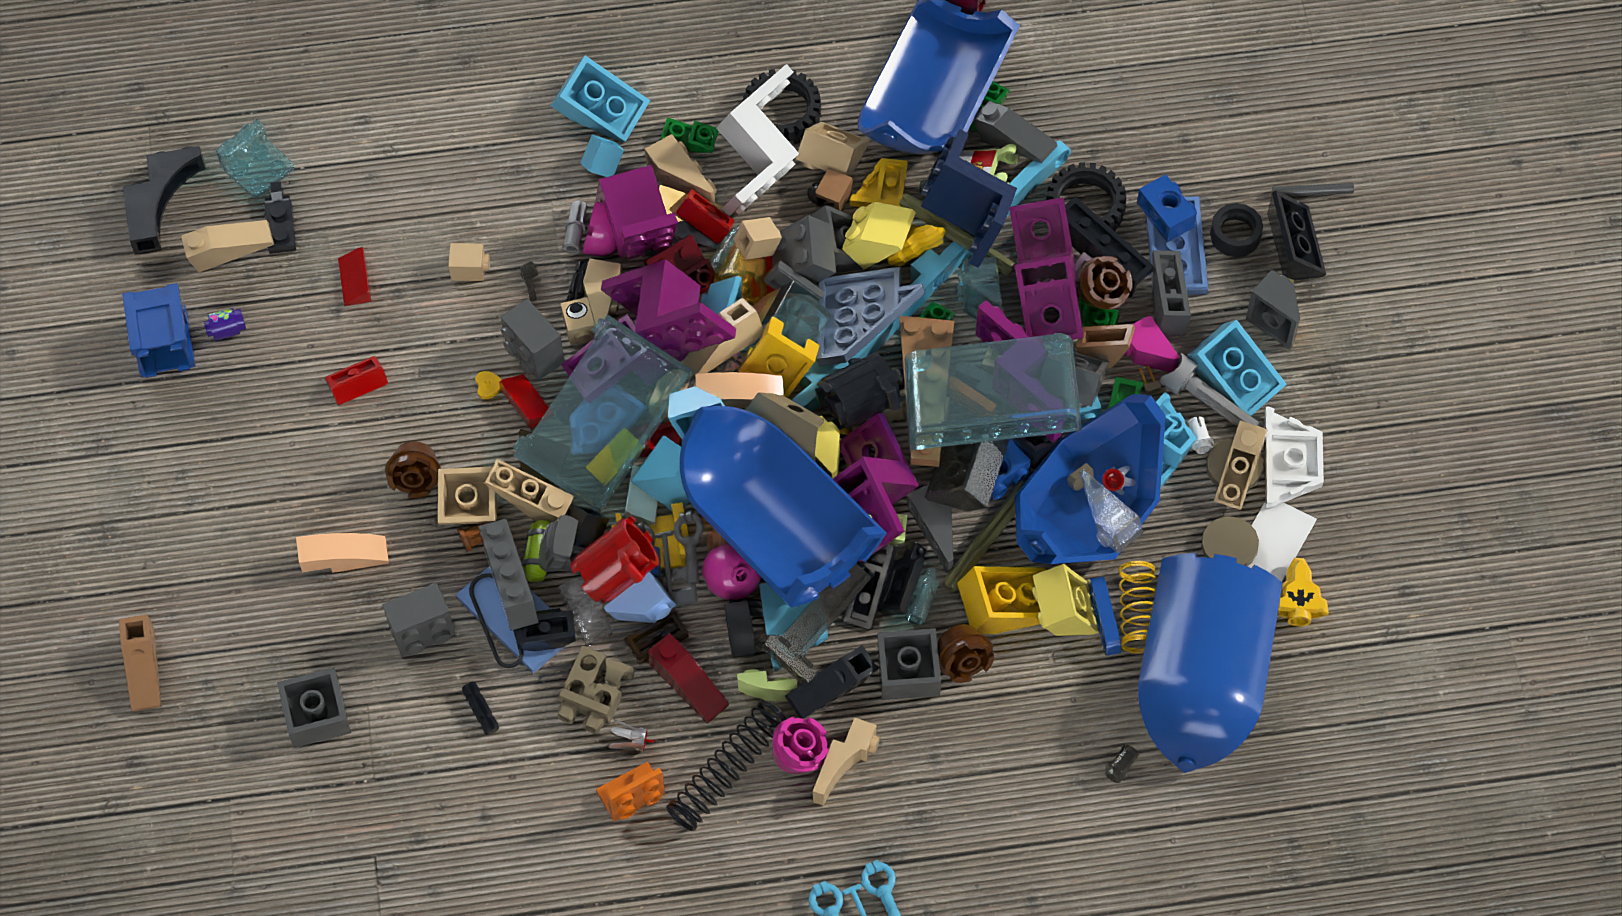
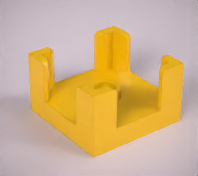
M772 316L764 328L761 339L754 348L750 346L743 355L738 372L782 376L784 396L788 398L814 364L819 344L811 339H807L804 348L781 334L784 323Z

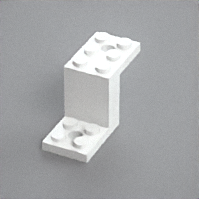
M787 64L730 112L716 127L758 175L722 208L729 216L735 211L738 215L741 214L795 165L793 159L799 153L761 111L769 101L777 97L790 84L787 79L793 71Z

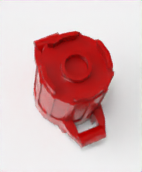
M631 515L627 519H620L614 527L578 553L570 564L573 574L577 571L581 573L585 582L581 587L595 602H599L601 599L603 604L607 601L611 602L634 583L641 582L646 574L659 565L658 555L651 544L653 541L652 536L648 531L643 533L634 524L636 519Z

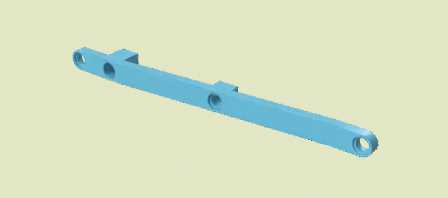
M1060 140L1056 141L1058 146L1042 164L1033 160L1013 179L1010 185L1016 187L1017 190L1011 206L1019 205L1036 187L1067 161L1071 154V149ZM953 241L940 255H937L930 249L911 264L910 279L914 282L911 285L922 283L925 294L900 316L911 317L972 253ZM900 316L852 358L862 359L872 353H876L899 329ZM816 356L814 364L799 382L804 390L793 398L792 401L814 412L820 407L815 389L818 388L817 383L821 382L822 378L848 366V362L819 366Z

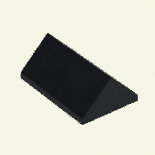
M1274 191L1271 194L1267 215L1282 274L1294 281L1325 276L1326 271L1309 206L1281 192Z

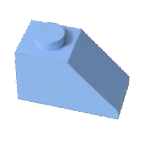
M649 572L641 582L634 583L603 608L616 620L655 623L657 620L665 618L671 609L676 606V603L660 581Z

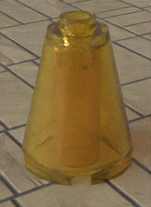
M734 242L718 269L713 283L734 276L742 277L743 299L749 304H756L761 301L763 296H766L768 291V284L763 281L767 273V257L745 260Z

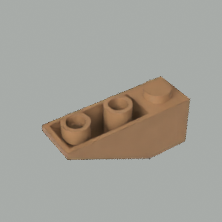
M148 614L119 619L120 640L131 710L135 712L161 707L153 624Z

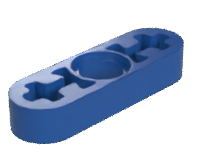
M1104 576L1091 578L1088 580L1089 592L1104 653L1106 656L1121 654L1120 636Z

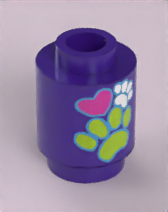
M230 308L208 314V320L204 321L207 336H213L215 341L239 335L240 331L246 330L241 309L234 310Z

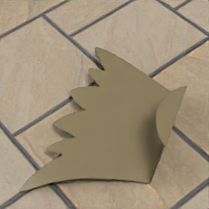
M758 392L745 410L766 419L780 428L815 461L818 427L823 424L824 419L783 395Z

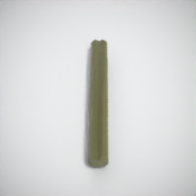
M905 194L899 203L901 207L913 209L916 213L915 216L928 225L943 227L946 231V237L969 250L974 240L972 234L920 207L922 202L912 195ZM992 247L983 260L1004 275H1010L1015 268L1013 261Z
M1025 481L1019 482L946 575L942 584L944 588L950 592H955L958 588L957 583L979 562L1016 514L1015 495L1024 485Z

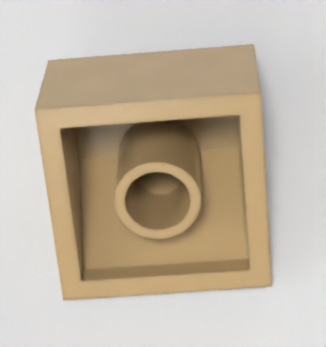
M819 122L805 129L796 160L803 162V166L812 170H818L819 168L827 171L829 168L850 176L853 174L870 140L827 123Z
M493 467L438 469V525L492 523L496 521L499 508V494L485 485V481Z

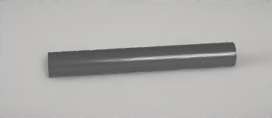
M1354 184L1272 187V193L1278 191L1289 197L1354 193Z

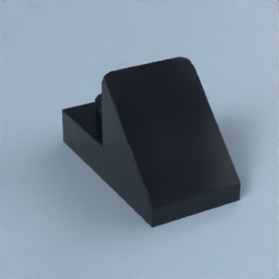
M1035 426L1015 433L1013 442L1030 459V467L1035 469L1045 453L1050 452L1062 436L1053 443Z

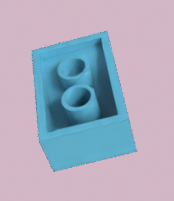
M585 55L574 66L550 106L571 121L625 143L650 100Z
M1237 320L1222 324L1187 355L1188 358L1198 364L1195 372L1207 385L1250 416L1287 385Z

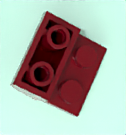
M687 235L670 245L669 248L643 261L645 266L666 259L701 285L700 294L709 290L710 284L720 281L710 261L704 258L693 235Z

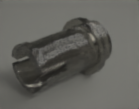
M1123 744L1113 762L1108 763L1106 766L1107 771L1105 775L1107 778L1115 783L1125 780L1127 778V771L1139 756L1138 751L1130 745Z

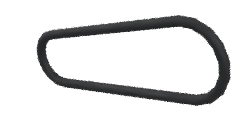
M492 573L481 574L475 577L470 584V598L495 660L504 668H514L523 659V649H518L519 658L512 664H506L500 660L473 592L475 584L480 579L493 578Z

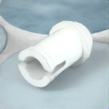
M1197 417L1191 418L1187 422V427L1192 430L1197 438L1192 446L1193 450L1198 454L1210 452L1213 448L1214 440L1208 434L1204 418H1198L1200 423H1198Z

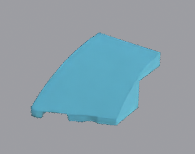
M1166 392L1156 401L1166 415L1161 488L1178 468L1197 439L1192 430L1186 426L1185 419L1181 413L1175 411L1170 403L1171 397Z
M767 582L760 584L769 651L775 672L782 669V664L794 656L801 657L811 647L818 646L828 639L826 618L820 600V592H818V599L807 604L790 607Z

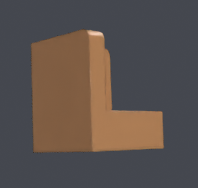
M828 168L815 191V195L834 203V209L843 211L853 192V178Z

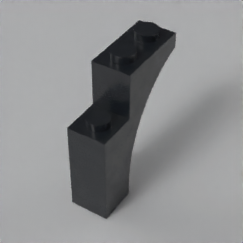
M200 146L184 147L167 152L159 151L155 154L146 155L150 182H138L123 187L129 239L135 255L162 250L160 238L161 221L169 200L183 183L195 174L205 170V162Z

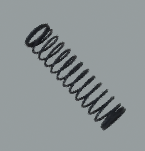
M759 700L757 703L758 708L751 709L752 716L744 717L745 725H737V733L729 734L730 741L722 742L723 750H715V758L707 759L708 767H700V775L692 776L693 784L686 783L685 792L677 793L678 801L671 800L666 805L668 813L677 823L687 830L695 831L698 828L697 822H703L696 811L682 803L679 797L680 794L687 795L702 812L710 814V810L703 802L689 794L687 786L695 787L710 804L718 805L710 793L695 783V777L702 778L714 793L720 797H725V793L718 785L704 777L702 769L710 770L722 785L729 789L733 788L726 777L711 768L710 760L718 762L720 767L730 777L740 780L735 770L718 759L717 752L725 753L732 764L741 771L747 772V767L737 757L727 752L724 744H731L743 759L751 764L755 763L754 758L745 749L733 743L731 738L733 735L739 736L752 752L762 755V751L754 742L740 734L739 727H745L755 740L761 745L769 747L767 739L758 731L749 727L746 719H753L766 735L773 738V735L768 733L759 723L765 726L772 734H774V731L763 721L755 718L753 712L759 710L768 722L776 728L781 722L771 713L767 712L763 705L774 711L782 721L787 718L774 704L767 700ZM754 733L760 736L765 741V743L762 742L759 738H757L754 735ZM746 741L752 744L758 750V752L754 750ZM738 749L744 752L751 760L745 757ZM718 776L725 780L728 783V785L725 782H723ZM710 784L717 788L721 793L715 790ZM675 810L681 813L691 823V825L685 822L680 816H678Z

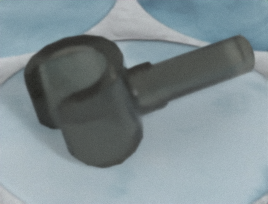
M531 261L522 265L520 270L521 278L527 285L530 301H535L537 298L532 278L538 276V272Z

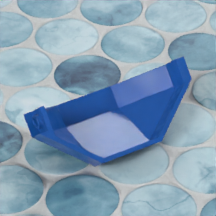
M1132 394L1060 438L1015 495L1016 543L1032 562L1059 564L1116 559L1159 503L1166 415L1151 395ZM1087 463L1093 469L1094 480L1079 491H1075L1068 485L1067 479L1070 474ZM1123 466H1129L1130 471L1125 474V477L1134 479L1136 481L1134 486L1123 487L1125 492L1123 495L1105 488L1102 479L1106 470L1111 469V467L1119 469Z

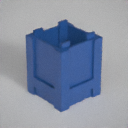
M169 284L166 287L135 293H122L130 351L132 356H136L140 376L149 378L157 376L158 372L178 369L180 372L196 367L186 306H183L178 284Z

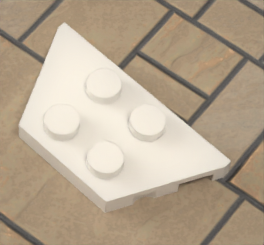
M1271 407L1265 408V428L1268 429L1265 438L1266 508L1274 507L1321 488L1324 482L1323 432L1311 426H1305L1299 420L1292 417L1287 419L1274 413L1275 409Z

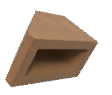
M1134 324L1082 327L1084 338L1078 339L1076 344L1077 352L1108 361L1107 369H1112L1130 348L1135 326Z

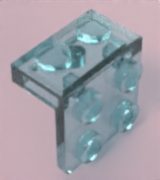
M258 119L245 125L238 134L230 140L223 142L216 150L221 168L253 198L262 196L270 189V183L281 181L294 170L293 162L268 140L264 125Z

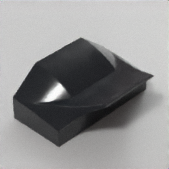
M560 608L536 611L538 623L516 629L518 649L542 651L563 648L576 641L572 610L562 611Z

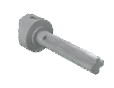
M1183 353L1179 355L1178 368L1167 375H1162L1159 380L1161 385L1175 395L1186 388L1191 394L1237 427L1240 421L1256 426L1260 424V422L1201 379L1195 377L1198 364Z

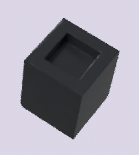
M572 504L568 516L578 520L573 545L583 548L589 546L604 534L609 519L595 509Z

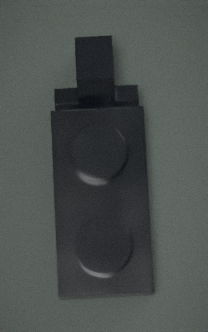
M281 181L270 183L271 197L265 198L264 203L265 220L269 223L274 245L268 247L269 254L296 251L293 205L290 196L284 195Z
M917 541L908 542L903 557L894 562L878 606V611L883 615H906L926 554V549Z

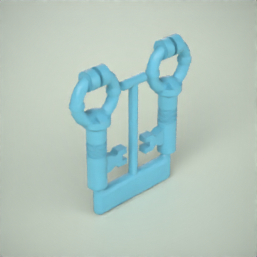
M875 860L872 864L871 862L865 864L861 874L862 885L857 884L841 892L835 885L826 881L820 882V885L815 884L812 886L813 889L809 894V907L820 916H839L843 905L842 895L851 893L860 916H867L856 892L863 886L867 892L881 898L888 916H901L891 894L895 885V872L887 864ZM885 871L888 883L878 888L871 886L868 877L875 874V872ZM831 891L834 894V898H836L835 905L821 909L816 902V897L822 895V892L825 894Z

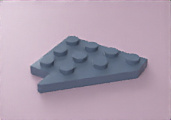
M900 267L828 277L820 281L819 288L824 293L818 301L817 344H819L817 361L819 366L847 363L925 294L923 284L902 286Z

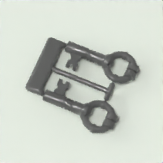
M694 511L680 513L673 531L657 533L656 536L653 529L646 522L635 523L643 533L646 531L650 533L653 538L651 542L653 547L655 539L662 538L667 592L676 603V606L673 608L697 603L696 584L699 583L696 545L702 537L704 530L701 518ZM695 522L697 530L694 536H686L684 538L681 535L682 524ZM673 533L677 541L685 547L687 562L686 567L673 569V573L677 574V576H674V580H682L685 577L688 579V584L691 585L689 588L672 591L667 536H672ZM656 577L661 584H664L663 580L660 579V577Z

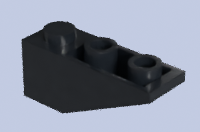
M862 645L798 686L785 697L799 718L805 719L865 683L879 668Z

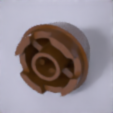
M1112 256L1095 257L1084 265L1078 281V293L1083 302L1088 306L1098 309H1115L1127 300L1129 292L1132 290V276L1129 270L1126 271L1117 262V258Z
M410 441L401 444L386 463L385 474L387 482L393 491L397 488L401 492L408 493L409 498H420L429 495L431 489L438 484V469H441L435 452L430 446L422 442Z
M961 624L951 627L938 640V657L941 672L949 676L953 682L966 683L973 681L971 676L979 673L982 669L986 673L993 664L992 642L970 625Z

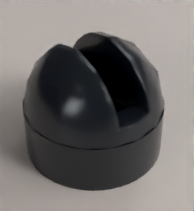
M820 182L813 183V189L808 188L807 191L808 198L817 206H821L826 202V200L815 195Z

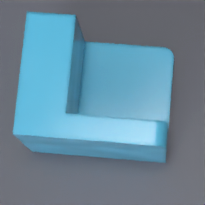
M592 134L582 157L581 165L589 172L605 177L613 176L624 149L614 141Z

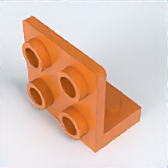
M647 761L596 789L598 797L613 822L618 819H628L646 804L651 806L661 800L662 796L665 795L663 773L660 768L653 771Z

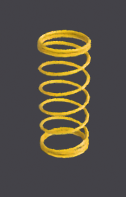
M1130 561L1118 568L1119 575L1123 578L1119 583V589L1123 592L1119 601L1124 606L1120 611V617L1124 620L1120 630L1125 635L1121 640V648L1129 653L1142 654L1145 648H1130L1124 644L1132 640H1147V635L1135 633L1148 632V630H1137L1127 634L1124 632L1123 626L1125 623L1148 626L1150 623L1131 622V620L1151 618V616L1140 615L1125 619L1123 611L1126 608L1140 612L1151 611L1153 607L1149 609H1135L1130 606L1136 604L1153 605V602L1138 601L1125 605L1122 602V598L1125 594L1140 598L1150 597L1156 593V590L1150 587H1137L1124 591L1122 583L1125 580L1140 584L1154 581L1156 579L1154 576L1155 566L1146 561ZM1131 566H1146L1152 569L1149 573H1136L1132 575L1122 572L1124 568ZM1150 577H1153V579L1147 580V581H1135V580H1144V579H1148V578H1150ZM1142 589L1153 591V593L1148 595H1135L1129 593L1131 591Z

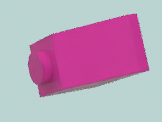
M1149 315L1133 323L1135 326L1130 348L1124 355L1129 356L1133 363L1137 365L1150 366V368L1170 373L1176 370L1180 357L1153 318Z

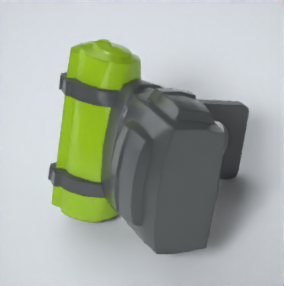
M561 515L555 522L550 523L549 521L540 520L531 524V528L527 532L528 542L524 559L521 562L527 581L541 582L544 580L546 573L550 571L572 572L569 559L571 554L574 552L580 553L585 549L573 545L578 520L571 516Z

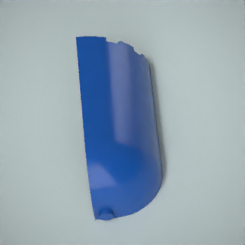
M918 0L861 109L858 118L859 131L873 141L901 152L931 154L943 151L942 149L950 135L955 137L959 129L965 132L968 131L1020 25L1002 9L991 12L975 11L973 15L962 13L961 7L951 4L946 0Z
M730 406L700 407L694 414L693 421L685 434L680 451V475L685 493L694 508L790 607L800 606L818 599V592L828 586L835 589L851 576L848 571L860 559L866 562L880 545L887 533L780 428L756 414Z
M1196 553L1169 556L1162 559L1139 676L1138 699L1144 724L1154 744L1183 773L1212 765L1236 750L1256 725L1264 701L1282 582L1259 566L1253 565L1250 568L1236 563L1237 558L1226 555L1214 554V558L1197 557Z

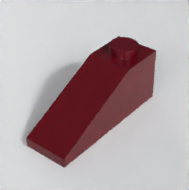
M670 633L648 650L650 666L707 724L729 706L728 701L691 654Z

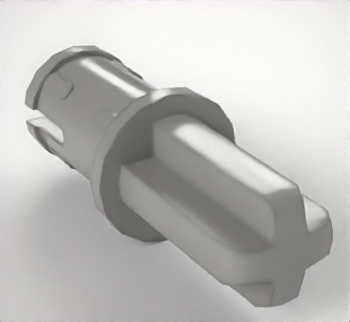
M580 200L572 203L569 220L564 225L566 234L562 248L569 253L580 251L582 233L586 230L584 222L587 204Z

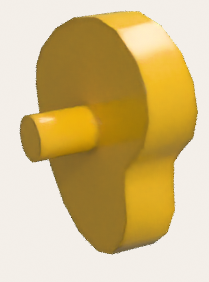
M483 371L476 375L477 392L481 399H491L500 392L499 381H501V378L498 375L489 371Z

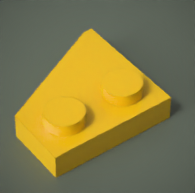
M881 158L875 165L874 171L864 179L859 191L851 196L850 206L866 207L874 202L901 207L899 203L904 196L908 161Z

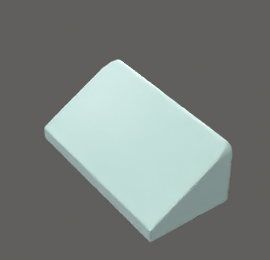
M632 466L625 509L626 519L631 515L636 519L634 523L646 522L649 525H655L658 501L631 482V479L640 468L639 466Z

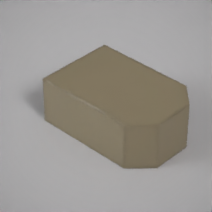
M1087 463L1070 474L1067 479L1068 485L1073 490L1079 491L1094 480L1093 469Z

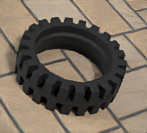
M775 69L769 70V76L763 72L759 74V80L757 78L751 80V85L746 87L743 101L776 74ZM792 70L793 73L787 79L790 84L783 90L793 91L801 95L807 102V113L803 118L794 123L785 125L774 124V126L789 143L792 140L794 144L800 143V137L803 138L805 129L820 122L821 98L817 86H814V82L810 78L806 80L805 74L800 73L797 76L796 70Z
M1080 162L1078 168L1071 164L1068 165V170L1063 168L1059 171V175H1054L1052 182L1048 186L1046 200L1060 198L1063 191L1077 184H1092L1102 188L1110 195L1112 208L1107 215L1100 219L1116 231L1125 213L1126 190L1122 186L1121 179L1119 177L1115 179V173L1112 170L1106 173L1107 167L1103 165L1096 169V163L1090 162V167H1086L1085 162Z

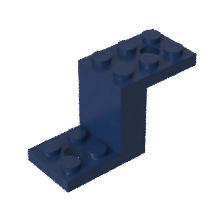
M959 129L955 137L951 135L948 137L940 157L938 156L920 194L924 196L920 207L974 235V240L968 250L972 252L969 263L979 268L1005 223L1017 188L960 158L969 133Z

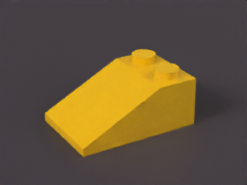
M974 566L957 583L969 625L982 634H998L1040 625L1038 613L1041 611L1032 591V587L1035 586L1033 575L1046 569L1044 567Z

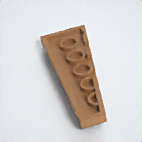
M900 316L899 328L906 394L910 462L913 465L939 467L954 321Z

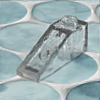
M1083 469L1079 474L1098 532L1096 537L1104 547L1110 546L1115 552L1119 553L1143 534L1140 518Z

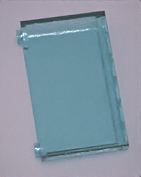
M608 314L605 319L599 318L591 331L595 334L593 337L594 341L532 434H528L527 437L522 435L513 447L516 451L513 455L515 458L599 513L607 505L668 413L669 394L683 390L693 374L692 369Z
M1055 333L1036 337L914 350L905 357L908 430L911 450L1082 430L1074 345L1072 338L1066 334Z

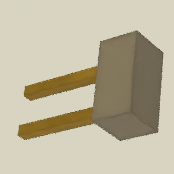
M1147 366L1153 382L1148 384L1142 369L1139 368L1144 381L1143 391L1145 395L1161 392L1162 386L1159 381H1155L1150 366Z

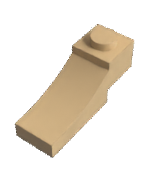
M854 717L845 743L833 739L813 789L814 803L824 806L833 787L844 773L860 760L866 762L870 752H876L880 737L876 736L877 725Z

